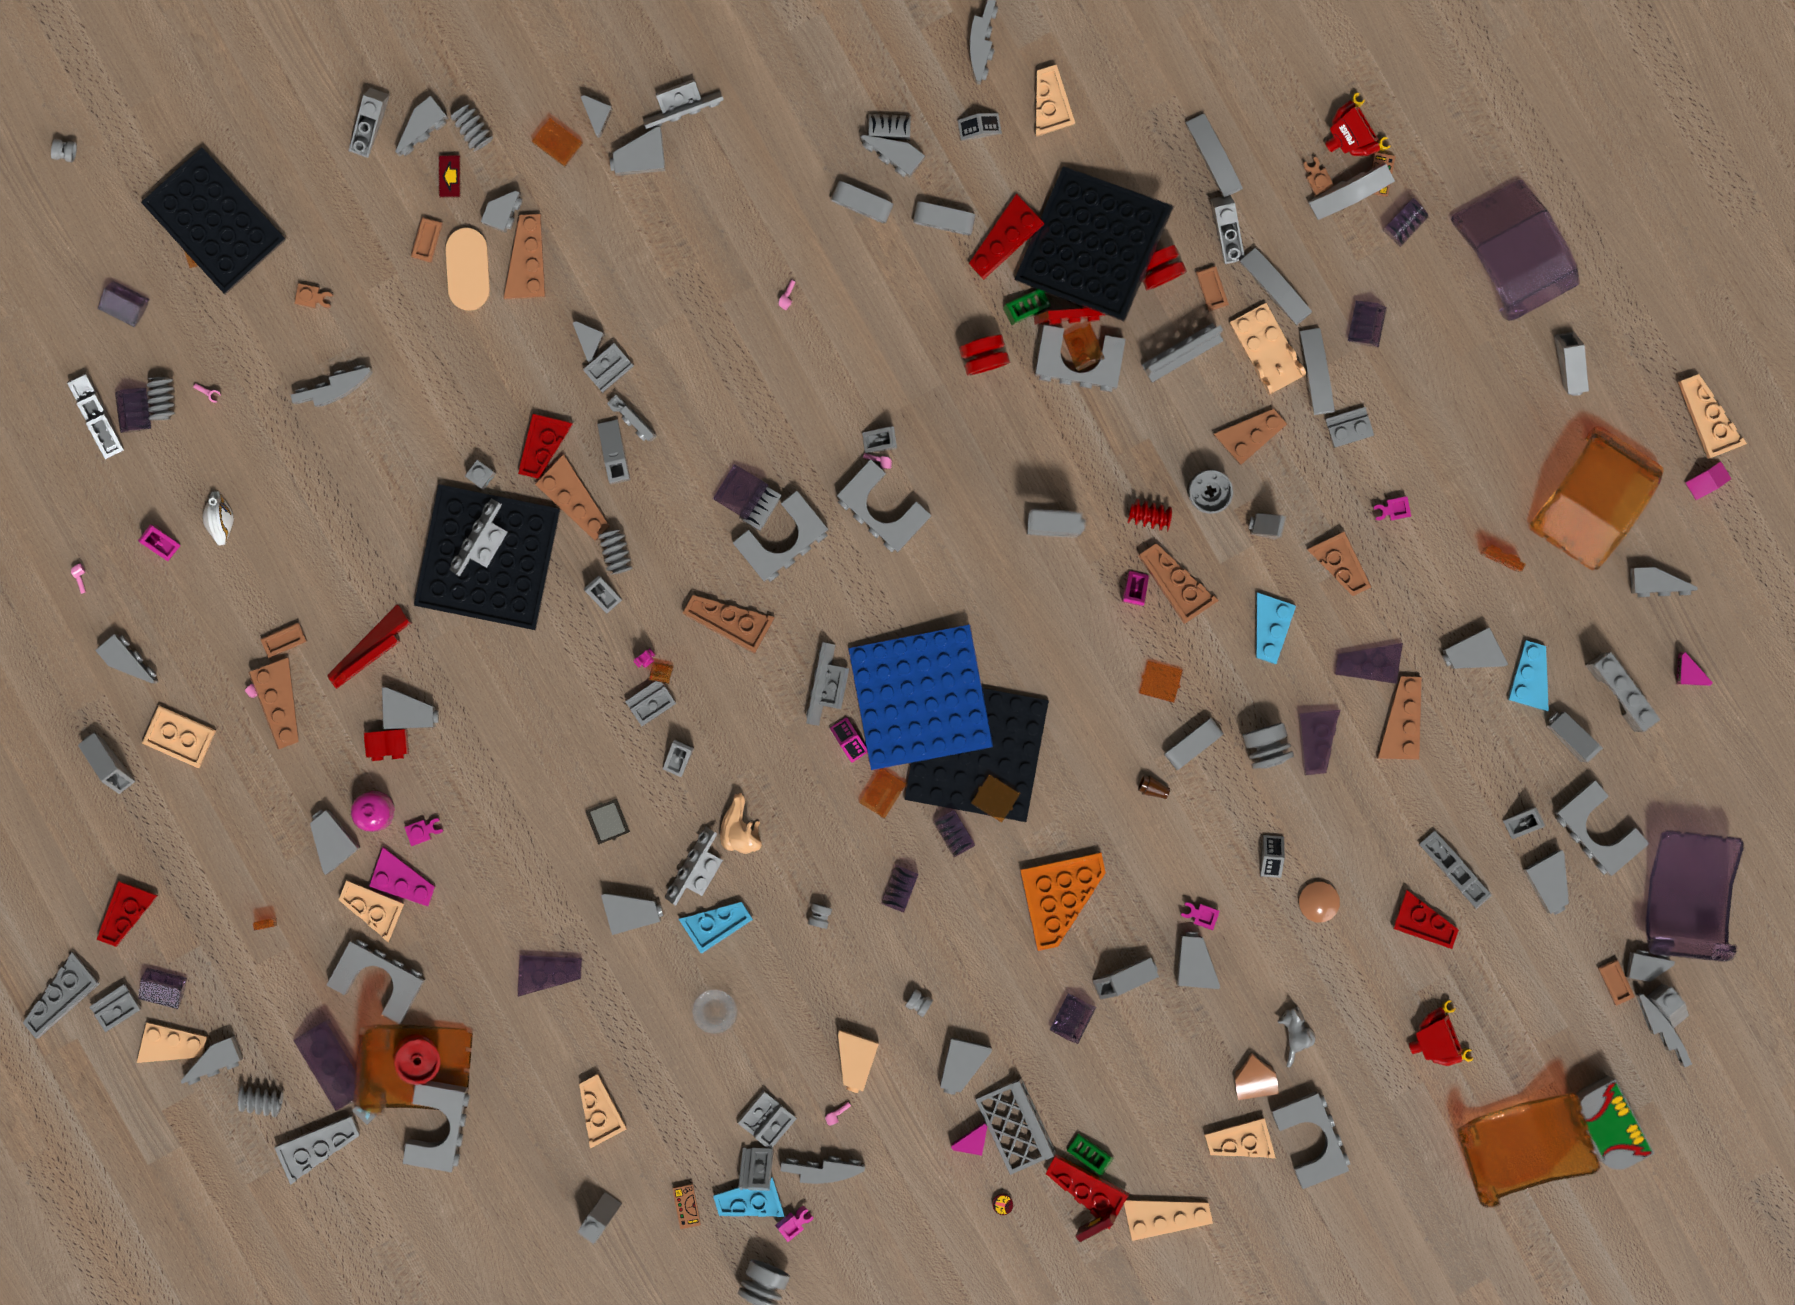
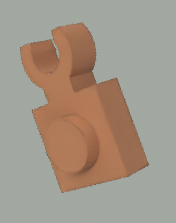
M1314 157V167H1309L1307 162L1303 163V167L1311 174L1306 179L1316 197L1333 187L1334 184L1326 168L1322 170L1318 168L1319 160L1317 157Z
M298 283L294 304L316 309L317 303H320L324 308H331L330 304L324 303V298L327 296L333 297V294L330 292L319 294V287Z

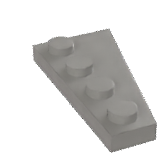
M72 952L69 955L68 961L60 968L52 984H49L43 997L35 1004L23 1022L36 1039H39L100 984L75 953Z
M350 1115L275 1145V1151L290 1185L302 1175L311 1171L316 1165L325 1161L330 1155L357 1138L360 1132L353 1116Z

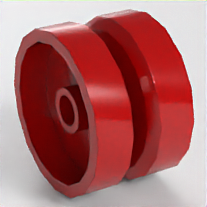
M1175 245L1154 252L1146 273L1151 271L1152 273L1142 280L1146 291L1161 286L1187 272L1184 263L1181 261L1169 264L1179 256Z
M1002 334L983 337L959 347L962 358L970 359L975 357V359L968 361L964 365L967 376L987 372L1010 363L1007 352L994 353V351L1000 350L1005 346Z
M407 1035L394 1048L393 1062L395 1070L400 1078L407 1083L415 1085L427 1083L439 1071L441 1062L438 1049L434 1042L425 1035ZM419 1057V1061L415 1062L414 1058Z

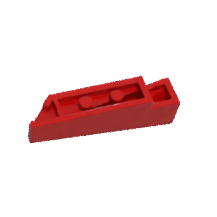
M396 605L327 675L336 689L400 643L396 634L412 623L402 608Z

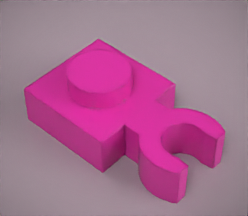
M1407 496L1387 500V507L1383 505L1373 507V510L1380 509L1382 511V515L1375 518L1376 521L1383 520L1387 515H1389L1390 521L1411 517Z
M649 648L635 658L634 663L638 668L641 666L646 668L654 662L653 657L656 655Z
M440 818L431 820L429 825H426L425 820L404 827L411 846L431 840L430 833H442L444 829L436 830L434 828V824L439 822Z
M1189 902L1184 903V905L1191 908L1189 914L1181 912L1182 917H1194L1193 924L1210 930L1214 929L1219 910L1202 904L1196 909L1193 904Z
M801 1206L795 1216L789 1213L775 1225L787 1242L804 1230L801 1226L802 1224L813 1220L814 1217L810 1213L804 1216L808 1212L805 1206Z

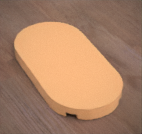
M462 228L452 233L446 243L448 294L453 304L465 311H474L482 307L490 295L488 247L486 240L478 231L471 228Z

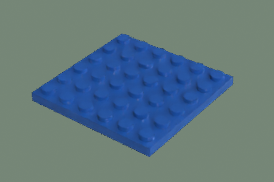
M971 625L849 648L871 770L993 747Z

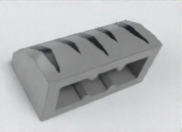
M869 114V136L892 140H910L911 115Z
M760 484L739 519L761 531L782 495L764 484Z

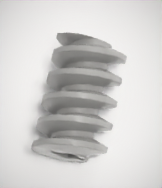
M466 105L453 113L450 118L452 121H456L455 126L457 128L462 127L459 132L461 135L466 134L464 140L465 142L470 141L468 147L470 149L475 148L473 151H477L491 142L493 136H485L489 130H481L484 122L477 123L480 116L472 115L476 109H468L469 105Z
M167 377L148 378L152 382L147 383V387L153 389L147 392V395L153 397L148 400V403L154 405L148 408L149 412L154 413V415L149 416V420H170L169 416L174 415L175 412L170 411L169 408L175 406V404L168 402L169 399L174 398V395L168 394V391L173 390L174 387L168 386L167 383L172 382L173 379Z
M620 530L603 533L598 536L599 539H605L600 545L601 547H607L602 554L609 555L604 562L611 563L606 568L607 571H613L610 575L633 569L632 566H626V563L631 561V559L624 557V555L629 553V550L622 549V547L627 545V542L620 541V539L625 537V534L618 533Z
M241 1085L238 1094V1108L240 1112H244L247 1108V1112L252 1113L255 1109L257 1115H260L263 1111L264 1116H268L271 1112L272 1117H277L283 1103V1092H281L279 1097H277L276 1091H273L271 1096H269L268 1090L265 1089L263 1095H261L260 1088H257L255 1093H252V1087H249L244 1092V1087Z

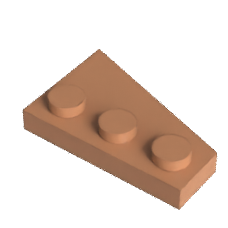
M1272 409L1213 435L1238 464L1242 465L1284 428L1287 423L1275 409Z
M1345 531L1307 549L1352 596L1372 587Z

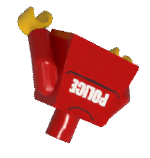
M1356 93L1352 100H1349L1337 109L1332 120L1333 126L1330 128L1334 137L1325 142L1331 153L1341 148L1344 154L1368 156L1391 147V145L1383 146L1382 141L1388 138L1383 137L1379 140L1361 111L1360 107L1365 102V99L1362 102H1357L1355 99L1360 93Z

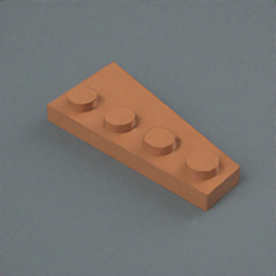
M519 215L504 299L545 297L541 215Z
M563 454L535 485L592 539L597 541L598 536L603 534L610 526Z
M1157 543L1138 555L1184 624L1219 601L1202 584L1192 578L1191 574L1181 568Z
M692 595L683 611V615L754 654L775 617L769 615L766 616L732 605L721 604L717 601Z
M285 658L248 672L277 748L281 749L299 742L289 659Z
M1400 676L1381 748L1377 756L1378 759L1419 760L1422 677Z

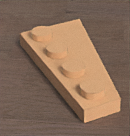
M1699 374L1678 382L1708 459L1747 444L1744 438H1741L1736 431L1737 428L1733 422L1731 423L1724 414L1725 411L1722 406H1719L1713 398V393Z
M1126 1200L1124 1203L1132 1241L1213 1224L1208 1202Z

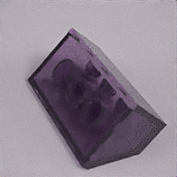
M330 1019L293 1040L335 1111L372 1090Z

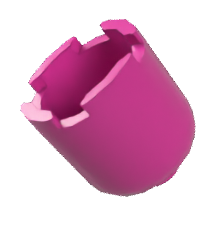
M369 791L354 800L351 807V817L358 828L364 831L378 832L386 829L392 823L395 807L387 794L379 791Z

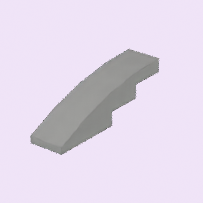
M1205 114L1187 121L1186 126L1223 197L1226 198L1242 190V185Z
M1383 162L1367 173L1363 171L1346 182H1339L1308 201L1319 220L1361 201L1395 182L1387 164Z
M1256 248L1240 260L1241 265L1255 278V281L1268 293L1271 300L1296 326L1312 313V310Z
M1321 329L1300 331L1303 359L1307 374L1306 379L1314 415L1335 412Z
M87 373L68 381L67 384L77 401L76 404L85 418L86 425L104 458L107 459L124 451L112 422Z
M1436 831L1419 844L1475 909L1479 908L1492 896Z
M1635 994L1650 1033H1659L1665 1049L1668 1051L1675 1050L1680 1066L1687 1067L1692 1065L1683 1043L1660 1010L1643 994Z

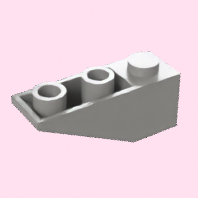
M370 88L363 95L349 147L350 152L369 157L385 114L389 94Z
M431 96L413 110L395 151L399 156L408 155L414 150L413 146L418 142L423 143L430 137L429 133L434 129L439 130L445 126L448 117Z
M866 135L861 137L864 148L870 152L873 150L879 154L878 158L887 165L891 163L895 166V171L903 178L905 176L910 178L925 159V155L909 143Z
M1230 195L1226 198L1222 196L1210 199L1224 263L1229 264L1242 260L1245 256L1233 198Z
M618 420L598 424L609 483L612 485L630 481L631 477Z
M1655 567L1630 569L1631 594L1637 593V597H1650V593L1657 592L1658 596H1671V592H1679V595H1691V591L1697 590L1696 586Z
M114 634L95 650L109 667L153 684L158 682L155 678L157 674L151 667H145L142 663L144 660L137 651L133 652L128 647L130 643L123 635Z
M235 1036L211 1045L181 1080V1083L188 1082L191 1085L201 1081L200 1076L205 1074L209 1078L219 1074V1069L227 1067V1070L239 1066L238 1061L242 1060L243 1057Z

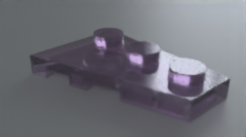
M1403 643L1337 654L1334 675L1397 684Z
M1340 710L1299 713L1304 775L1327 773Z
M520 955L518 997L581 979L582 958Z

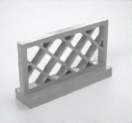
M1212 323L1142 364L1141 366L1151 383L1223 342L1220 336L1223 329L1221 325L1215 327Z
M1022 1078L975 1099L1010 1175L1055 1156L1054 1146ZM1011 1089L1014 1095L1012 1103L1001 1100L1004 1091ZM988 1098L997 1101L994 1111L985 1109L982 1101ZM999 1103L1010 1106L1007 1117L996 1113ZM1013 1108L1022 1112L1021 1122L1009 1118ZM994 1116L1005 1120L1002 1130L994 1128L992 1124ZM1008 1121L1019 1125L1016 1136L1004 1132ZM1021 1127L1030 1130L1032 1135L1029 1141L1018 1137ZM1003 1135L1014 1139L1011 1149L1002 1146L1001 1139ZM1017 1140L1028 1144L1025 1154L1013 1150ZM1030 1145L1038 1148L1042 1156L1035 1159L1027 1156ZM1011 1154L1023 1158L1021 1165L1015 1168L1012 1167L1009 1161Z

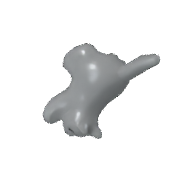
M1298 1006L1291 1010H1286L1281 1019L1277 1021L1280 1024H1284L1289 1032L1290 1050L1286 1064L1287 1067H1291L1294 1063L1295 1053L1313 1046L1316 1039L1312 1029L1304 1026V1016Z

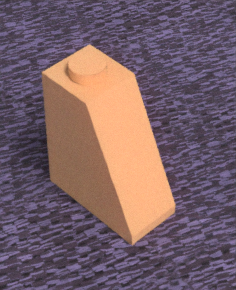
M839 1030L838 1039L843 1085L847 1086V1090L858 1093L859 1090H864L879 1042Z

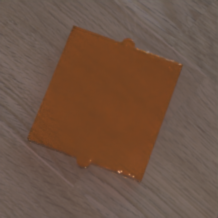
M1148 661L1145 673L1141 676L1143 681L1139 694L1174 703L1178 688L1181 687L1179 683L1183 670Z
M989 774L982 787L978 788L979 792L971 804L1002 823L1008 812L1013 810L1012 806L1020 794Z

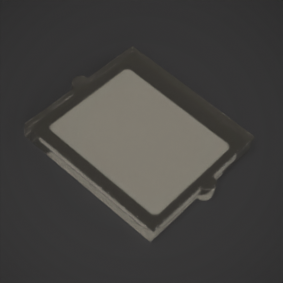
M617 799L604 804L599 803V806L585 811L598 845L609 840L615 841L617 837L630 832Z

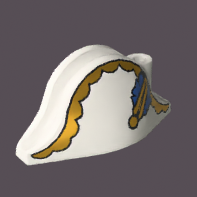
M215 491L211 492L205 506L203 524L218 546L225 545L233 525V512L220 492Z

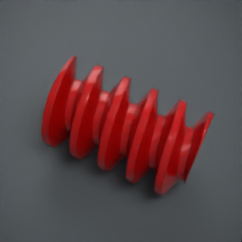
M1136 499L1131 504L1127 523L1129 524L1134 519L1135 525L1142 521L1143 527H1146L1148 522H1150L1151 529H1154L1156 524H1159V531H1162L1164 526H1167L1168 532L1172 519V507L1168 506L1166 511H1164V505L1161 504L1156 509L1154 502L1148 507L1147 501H1144L1140 506L1139 499Z

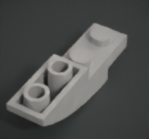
M987 0L983 17L974 15L972 23L970 61L976 84L979 85L982 80L986 81L989 68H985L987 60L992 61L995 51L994 48H991L992 42L985 40V38H990L993 28L989 26L991 18L995 19L999 7L995 6L996 0Z
M366 365L354 367V371L347 373L346 370L336 371L333 373L334 376L329 377L331 384L329 386L327 383L315 385L316 389L308 390L307 388L295 390L296 394L291 395L292 403L300 404L313 400L314 406L317 408L331 404L359 388L372 375V369L370 367L366 368Z
M829 1156L828 1159H824L822 1167L819 1166L818 1162L807 1161V1164L798 1163V1159L786 1158V1161H782L780 1169L782 1172L801 1174L800 1183L822 1184L856 1176L864 1172L865 1164H861V1161L856 1159H849V1162L841 1161L840 1157Z

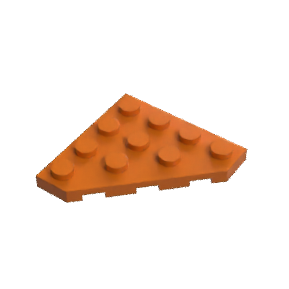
M1102 853L1020 870L1037 951L1055 948L1060 945L1062 939L1106 873Z

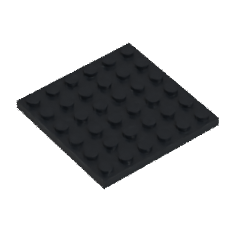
M1063 166L1040 218L1044 225L1034 233L1014 280L1125 322L1174 207L1163 201Z
M438 484L414 606L536 630L561 509ZM492 498L502 504L491 523L508 533L487 568L470 559L461 575L458 576L449 570L451 562L455 556H458L462 549L463 541L469 537L474 523L479 520L483 513L485 504L490 502Z
M982 688L993 747L911 763L904 800L1027 822L1049 700Z

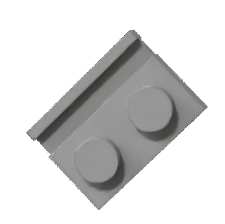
M613 343L583 370L603 393L633 368L634 365L617 345Z
M1366 407L1325 419L1334 448L1374 436Z
M658 679L625 701L642 727L677 704L661 679Z
M126 984L89 1007L105 1032L141 1010Z
M743 1148L739 1180L740 1190L770 1191L773 1149Z

